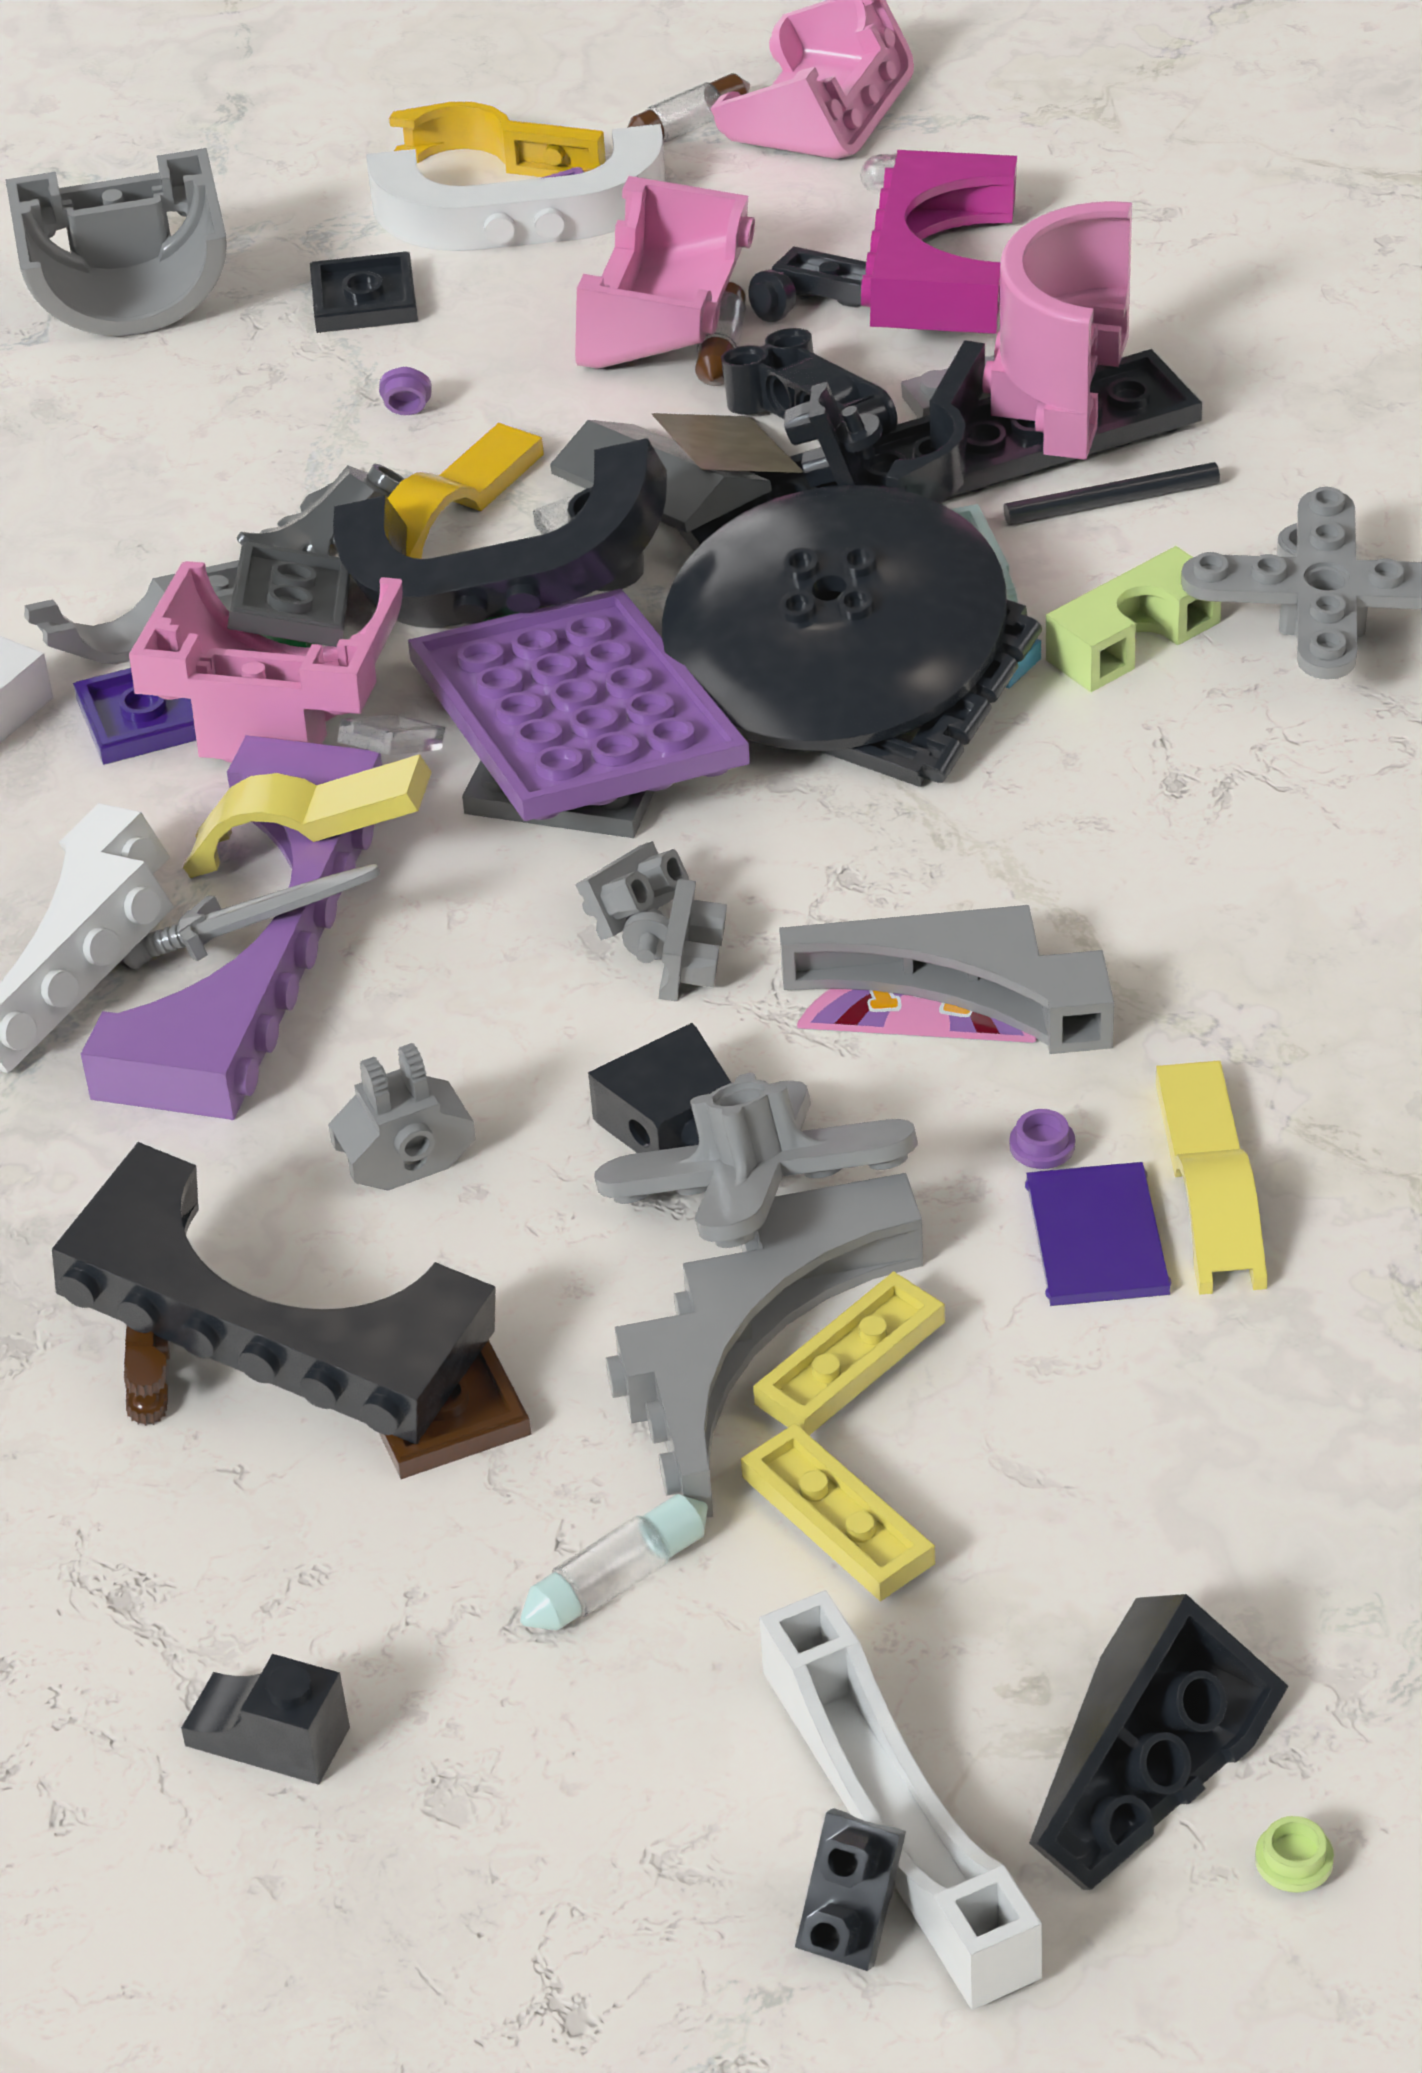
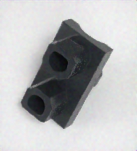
M828 382L811 387L809 402L785 410L784 428L791 444L795 446L818 440L821 445L820 448L805 451L802 455L803 471L810 488L837 483L838 486L858 485L854 472L860 466V458L863 460L869 459L875 454L873 444L879 440L883 433L879 418L874 414H859L856 406L846 407L840 413Z
M835 1808L826 1812L795 1948L865 1971H869L875 1966L889 1902L895 1887V1877L906 1834L905 1830L871 1823Z

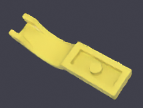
M419 754L319 785H315L304 778L279 773L250 776L231 786L198 828L195 835L196 841L190 855L185 860L183 869L190 878L217 871L220 864L217 850L218 843L230 839L232 827L252 821L277 823L297 830L312 842H316L419 811L432 772Z
M1221 1061L1156 1066V1089L1174 1176L1183 1177L1188 1199L1193 1243V1264L1199 1295L1213 1294L1212 1272L1249 1269L1253 1290L1267 1289V1270L1253 1171L1248 1154L1244 1149H1240Z

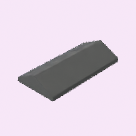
M587 420L550 464L553 475L585 489L591 488L594 483V449L648 438L667 469L666 503L661 522L686 533L772 491L770 480L748 471L702 470L676 441L635 424Z

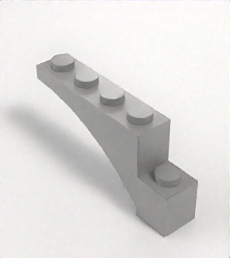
M1029 905L779 928L781 972L784 990L823 988L874 990L916 996L955 1005L997 1019L1036 1037L1039 1041L1048 1045L1049 1054L1113 1048L1114 1000L1103 950L1039 956Z

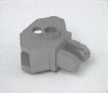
M413 1043L399 1047L398 1061L400 1069L386 1074L383 1066L374 1056L360 1061L362 1082L354 1085L356 1095L328 1124L331 1143L336 1151L346 1153L350 1175L356 1184L389 1191L449 1169L476 1140L473 1119L449 1081L426 1076L427 1073L423 1059ZM405 1161H409V1162L418 1161V1162H416V1163H414V1164H410V1165L405 1164Z

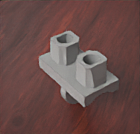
M651 841L636 847L578 882L575 886L584 899L582 903L584 912L596 918L597 934L600 940H604L623 931L626 920L632 915L646 912L651 908L658 909L673 900L677 880H689V876L675 849L659 854L654 842Z
M677 880L670 919L665 917L660 910L651 908L646 912L632 915L626 920L623 929L622 939L624 946L640 962L651 963L653 960L662 958L664 969L658 999L677 1001L681 983L714 988L719 948L722 946L725 930L727 904L694 900L696 881Z

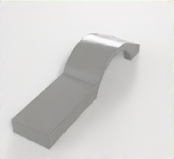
M239 560L206 567L207 575L216 595L229 612ZM175 574L152 578L145 596L136 606L112 622L93 626L74 623L62 615L53 599L24 605V617L29 623L38 626L43 633L44 643L49 647L99 663L130 661L129 653Z

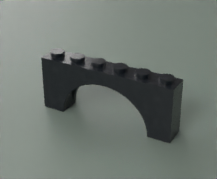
M140 1142L136 1143L53 1246L52 1258L56 1294L65 1297L75 1306L91 1308L124 1322L128 1327L137 1332H153L154 1335L184 1347L189 1353L197 1357L211 1358L244 1372L256 1382L273 1384L304 1397L316 1407L335 1410L366 1423L378 1433L384 1435L392 1434L416 1445L495 1331L496 1286L437 1262H434L426 1273L405 1289L372 1303L347 1308L311 1309L287 1306L264 1300L236 1288L213 1272L200 1259L186 1236L193 1218L199 1211L196 1165Z

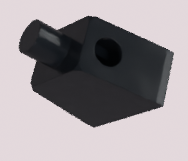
M693 1023L588 1072L593 1119L598 1125L636 1153L699 1145V1134L690 1103L691 1099L711 1094L718 1088L732 1083Z

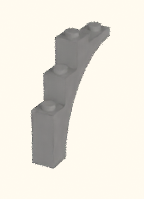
M906 1173L775 1196L766 1221L760 1229L755 1231V1237L751 1241L741 1245V1253L683 1263L685 1291L674 1293L675 1316L614 1327L617 1355L605 1358L611 1394L613 1398L625 1396L632 1423L648 1420L653 1444L665 1442L668 1452L659 1454V1465L666 1496L680 1494L703 1501L708 1506L706 1518L713 1517L709 1469L713 1432L729 1392L753 1357L788 1324L825 1300L872 1279L887 1276L893 1271L899 1273L923 1266L922 1218Z

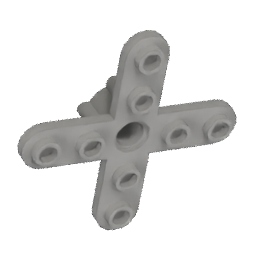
M1320 487L1300 498L1297 511V557H1279L1273 554L1260 556L1222 555L1215 552H1205L1189 559L1183 565L1181 571L1183 590L1198 600L1281 604L1279 631L1282 634L1295 635L1297 638V662L1299 667L1312 677L1326 680L1341 678L1354 670L1357 659V637L1365 635L1368 607L1422 609V562L1395 561L1392 559L1356 560L1355 505L1348 495L1333 487Z
M746 1073L738 1076L734 1083L722 1086L711 1094L691 1099L690 1103L699 1134V1145L620 1156L601 1165L595 1171L594 1179L598 1193L604 1197L614 1198V1201L620 1204L638 1202L650 1194L677 1191L680 1195H696L705 1192L695 1215L699 1236L706 1241L715 1242L718 1247L732 1248L746 1244L755 1237V1231L760 1229L766 1221L783 1176L804 1174L808 1178H824L839 1172L842 1168L869 1165L870 1168L875 1170L891 1169L903 1164L908 1159L907 1154L916 1148L918 1141L914 1124L903 1119H886L801 1131L811 1106L807 1085L799 1081H780L769 1084L766 1081L756 1080L754 1073Z

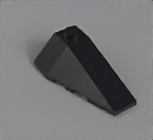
M1187 1594L1136 1598L1098 1661L1029 1844L1082 1890H1092L1154 1835V1827L1180 1804H1190L1206 1790L1203 1784L1225 1764L1239 1761L1255 1746L1289 1686Z

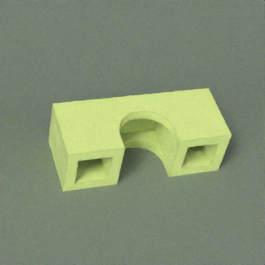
M1174 546L1046 614V661L1089 692H1093L1135 669L1136 632L1158 633L1176 645H1180L1221 622V602L1198 600L1183 590L1181 571L1183 565L1193 557L1179 547Z

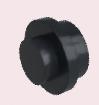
M774 270L760 271L752 277L749 283L748 296L755 314L765 322H776L785 318L796 303V290L792 280L786 274Z

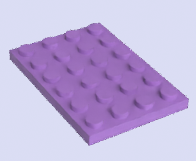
M622 589L538 608L528 613H517L408 640L411 662L523 821L550 819L563 811L587 805L609 804L618 797L646 790L660 791L669 788L673 783L701 776H719L726 773L729 769L750 764L749 743L686 666L664 652L662 637Z

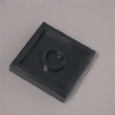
M404 251L310 263L316 333L418 322L410 252Z

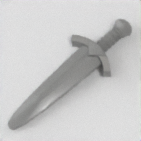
M377 864L362 866L221 909L215 896L208 895L190 911L188 910L179 919L178 924L148 933L122 960L130 968L140 969L155 956L186 947L192 959L199 961L208 955L203 945L214 937L351 889L374 879L381 872Z

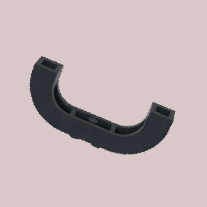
M648 438L594 449V483L591 494L579 513L565 525L538 536L428 559L406 556L407 525L385 495L334 506L333 537L335 547L346 570L376 608L379 602L381 577L402 580L403 594L397 621L415 627L438 628L464 623L475 624L489 617H498L517 612L528 613L541 607L572 601L588 595L613 581L636 561L653 538L661 521L666 503L667 469Z

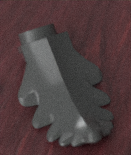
M373 464L369 473L347 465L334 482L306 496L300 505L301 513L286 516L278 521L277 525L279 527L264 529L260 533L240 532L236 539L241 545L242 542L245 543L246 541L329 555L330 545L335 544L333 537L334 506L384 495L388 498L405 478L380 464Z

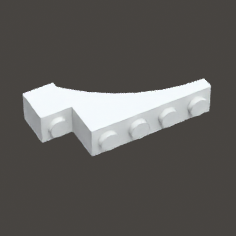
M98 803L59 841V844L65 851L60 880L50 907L35 935L15 965L0 982L1 1072L9 1074L174 908L153 875L170 856L142 812Z

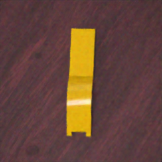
M477 102L433 104L393 111L389 117L390 126L403 128L405 144L398 145L394 151L415 149L417 163L431 155L447 150L472 149L485 151L497 156L505 164L506 173L545 177L578 166L584 172H587L606 162L604 132L601 130L511 121L506 114L495 107Z
M498 422L439 476L433 473L416 472L402 480L388 496V500L407 525L406 556L422 559L423 547L430 528L440 512L451 502L478 511L485 509L544 455L542 437Z

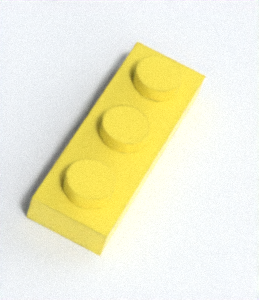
M893 1271L753 1386L754 1405L786 1427L796 1423L810 1436L945 1323V1304Z
M796 1423L741 1458L742 1478L880 1602L935 1565V1545Z

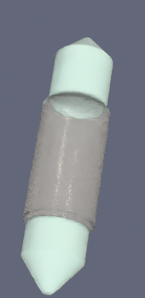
M676 1494L643 1516H634L554 1567L549 1576L530 1587L520 1621L522 1625L557 1631L578 1617H586L668 1563L669 1558L704 1536L708 1510L707 1504L700 1500Z

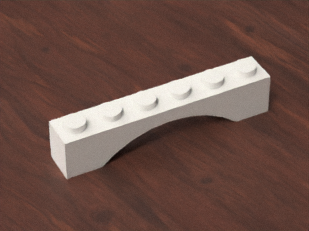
M827 1590L760 1616L763 1674L849 1813L854 1817L871 1823L891 1826L906 1831L895 1877V1887L971 2010L1041 1980V1921L1004 1864L988 1856L965 1834L930 1787L888 1710L860 1641Z

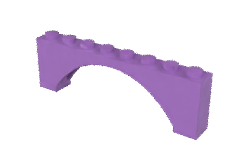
M246 735L227 771L229 788L250 776L272 773L304 778L315 785H319L382 766L380 751ZM252 821L281 850L290 865L292 873L288 888L356 868V861L361 850H367L370 847L374 832L373 824L312 842L299 831L273 822ZM342 892L274 916L271 923L260 936L235 959L210 976L181 991L123 1012L102 1011L81 1052L90 1100L234 1120L245 1096H251L256 1089L259 1066L266 1052L271 1053L276 1047L279 1024L285 1011H291L296 1004L301 977L305 969H311L315 964L318 953V941L324 929H330L333 926L337 912V901Z

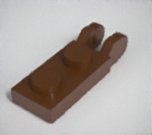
M126 1325L124 1382L127 1417L130 1416L131 1421H136L137 1425L140 1423L145 1424V1426L150 1423L154 1425L156 1421H161V1418L166 1416L165 1411H167L168 1405L166 1373L167 1360H170L171 1342L154 1335L153 1332H137Z

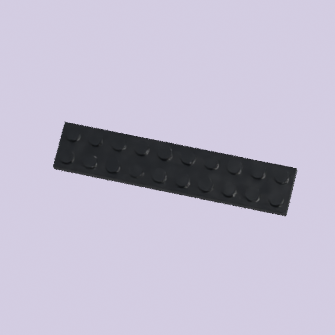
M1152 349L1122 357L1119 367L1097 365L1090 384V393H1098L1097 431L1088 455L1113 447L1125 446L1139 439L1162 432H1171L1179 427L1202 421V402ZM991 397L984 398L978 401L966 422V474L964 484L953 496L968 491H977L994 483L1017 476H1027L1037 470L1079 459L1043 455L1044 432H1037L1035 430V421L991 416ZM930 415L900 423L892 433L882 434L879 440L873 444L875 454L869 459L863 460L860 458V466L854 472L857 484L888 487L886 486V475L895 460L914 459L935 452L937 449L930 446ZM803 453L789 456L803 471ZM748 471L770 480L772 491L688 533L677 530L691 549L695 551L719 528L761 504L800 491L838 485L834 483L810 488L804 471L801 473ZM905 486L901 488L888 487L905 491Z

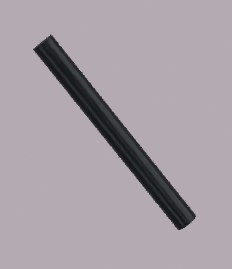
M1216 462L1029 498L1005 503L1003 507L1004 516L1007 524L1013 525L1218 484L1220 482V473Z

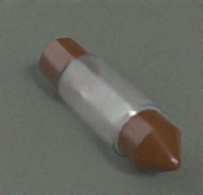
M735 73L728 74L710 83L704 82L647 107L645 111L632 116L627 127L661 124L663 143L715 121L710 108L717 99L731 91L738 92L741 95L749 93L750 83Z
M728 282L719 303V320L715 333H707L703 343L697 344L698 357L695 372L700 381L710 386L724 384L721 356L726 351L740 346L746 315V294L742 287L733 282Z

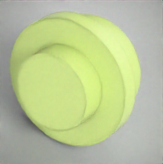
M1300 1816L1280 1818L1273 1822L1257 1841L1255 1850L1257 1870L1262 1878L1275 1888L1287 1892L1310 1891L1322 1885L1332 1872L1334 1861L1332 1844L1321 1827L1310 1819Z

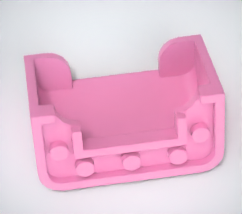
M826 0L783 14L774 26L769 47L773 58L780 64L783 71L771 86L744 95L734 91L725 93L717 99L710 110L714 115L719 131L725 134L731 141L833 159L844 158L856 154L907 85L913 75V56L886 0Z
M628 176L622 189V198L626 199L625 221L618 220L615 225V248L601 277L583 274L577 286L576 364L578 366L600 369L703 343L707 333L714 334L719 320V303L742 248L749 249L753 241L755 218L747 217V195Z

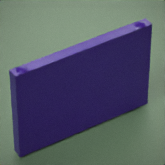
M1143 1162L1026 1172L1025 1188L1029 1193L1047 1287L1045 1295L1049 1299L1050 1306L1170 1295L1172 1281L1166 1269L1147 1183L1148 1173L1144 1168Z

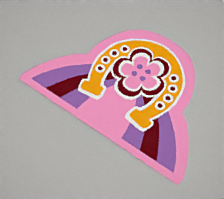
M830 988L806 1009L797 1023L798 1029L1020 1043H1035L1037 1039L997 1019L955 1005L916 996L874 990Z

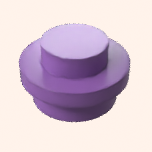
M399 367L387 371L381 377L379 394L384 401V405L391 412L399 415H413L423 410L425 404L429 401L432 394V383L429 377L419 370L411 367Z
M1050 1109L1031 1110L1023 1114L1012 1129L1009 1138L1010 1152L1019 1163L1035 1169L1054 1168L1064 1164L1072 1157L1075 1151V1134L1068 1125L1066 1118L1060 1113Z

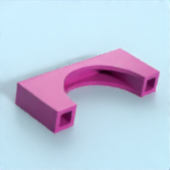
M897 149L894 168L885 167L884 184L880 190L879 209H876L875 230H872L870 252L867 253L866 275L863 274L861 307H870V327L997 333L1000 312V262L976 260L950 254L928 245L922 239L937 232L960 226L984 223H1012L1016 196L1017 156Z

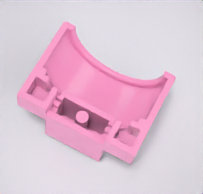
M1090 202L1051 211L1021 227L1007 242L1000 261V330L995 342V361L988 360L985 365L983 393L991 394V416L1035 421V430L1037 432H1044L1043 455L1087 460L1097 431L1098 393H1090L1091 381L1097 365L1119 367L1129 338L1132 202Z
M185 561L181 563L129 653L135 694L155 695L168 700L179 698L191 699L199 757L222 759L232 763L246 735L322 744L327 735L326 721L337 715L348 713L361 714L377 682L375 663L400 612L403 594L402 580L381 577L379 602L376 611L368 624L357 634L352 635L347 640L340 639L337 647H322V645L312 644L310 648L278 643L255 633L227 629L229 611L216 595L207 575L205 563Z

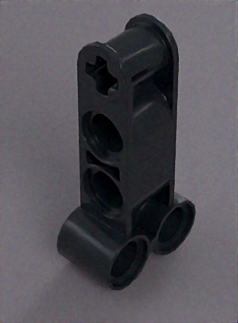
M801 328L781 329L769 334L765 338V345L761 347L755 345L739 346L726 351L721 356L727 407L733 413L748 415L767 410L785 420V410L810 401L811 387L813 385L828 382L840 413L846 407L856 406L859 414L869 413L879 418L883 429L882 434L887 435L896 430L898 416L896 407L889 394L878 385L814 354L812 334L808 330Z

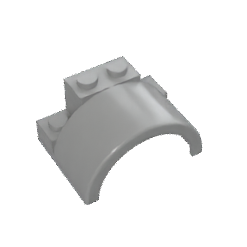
M207 148L158 155V173L59 188L56 172L5 179L21 273L28 290L41 307L56 319L73 328L108 336H128L151 332L178 321L197 308L210 294L219 280L224 267L227 249L226 232ZM167 212H177L179 215L186 217L181 227L172 237ZM67 229L71 253L50 240L57 230Z

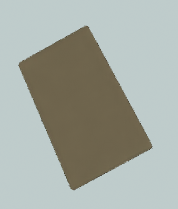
M651 414L702 470L803 472L749 416Z

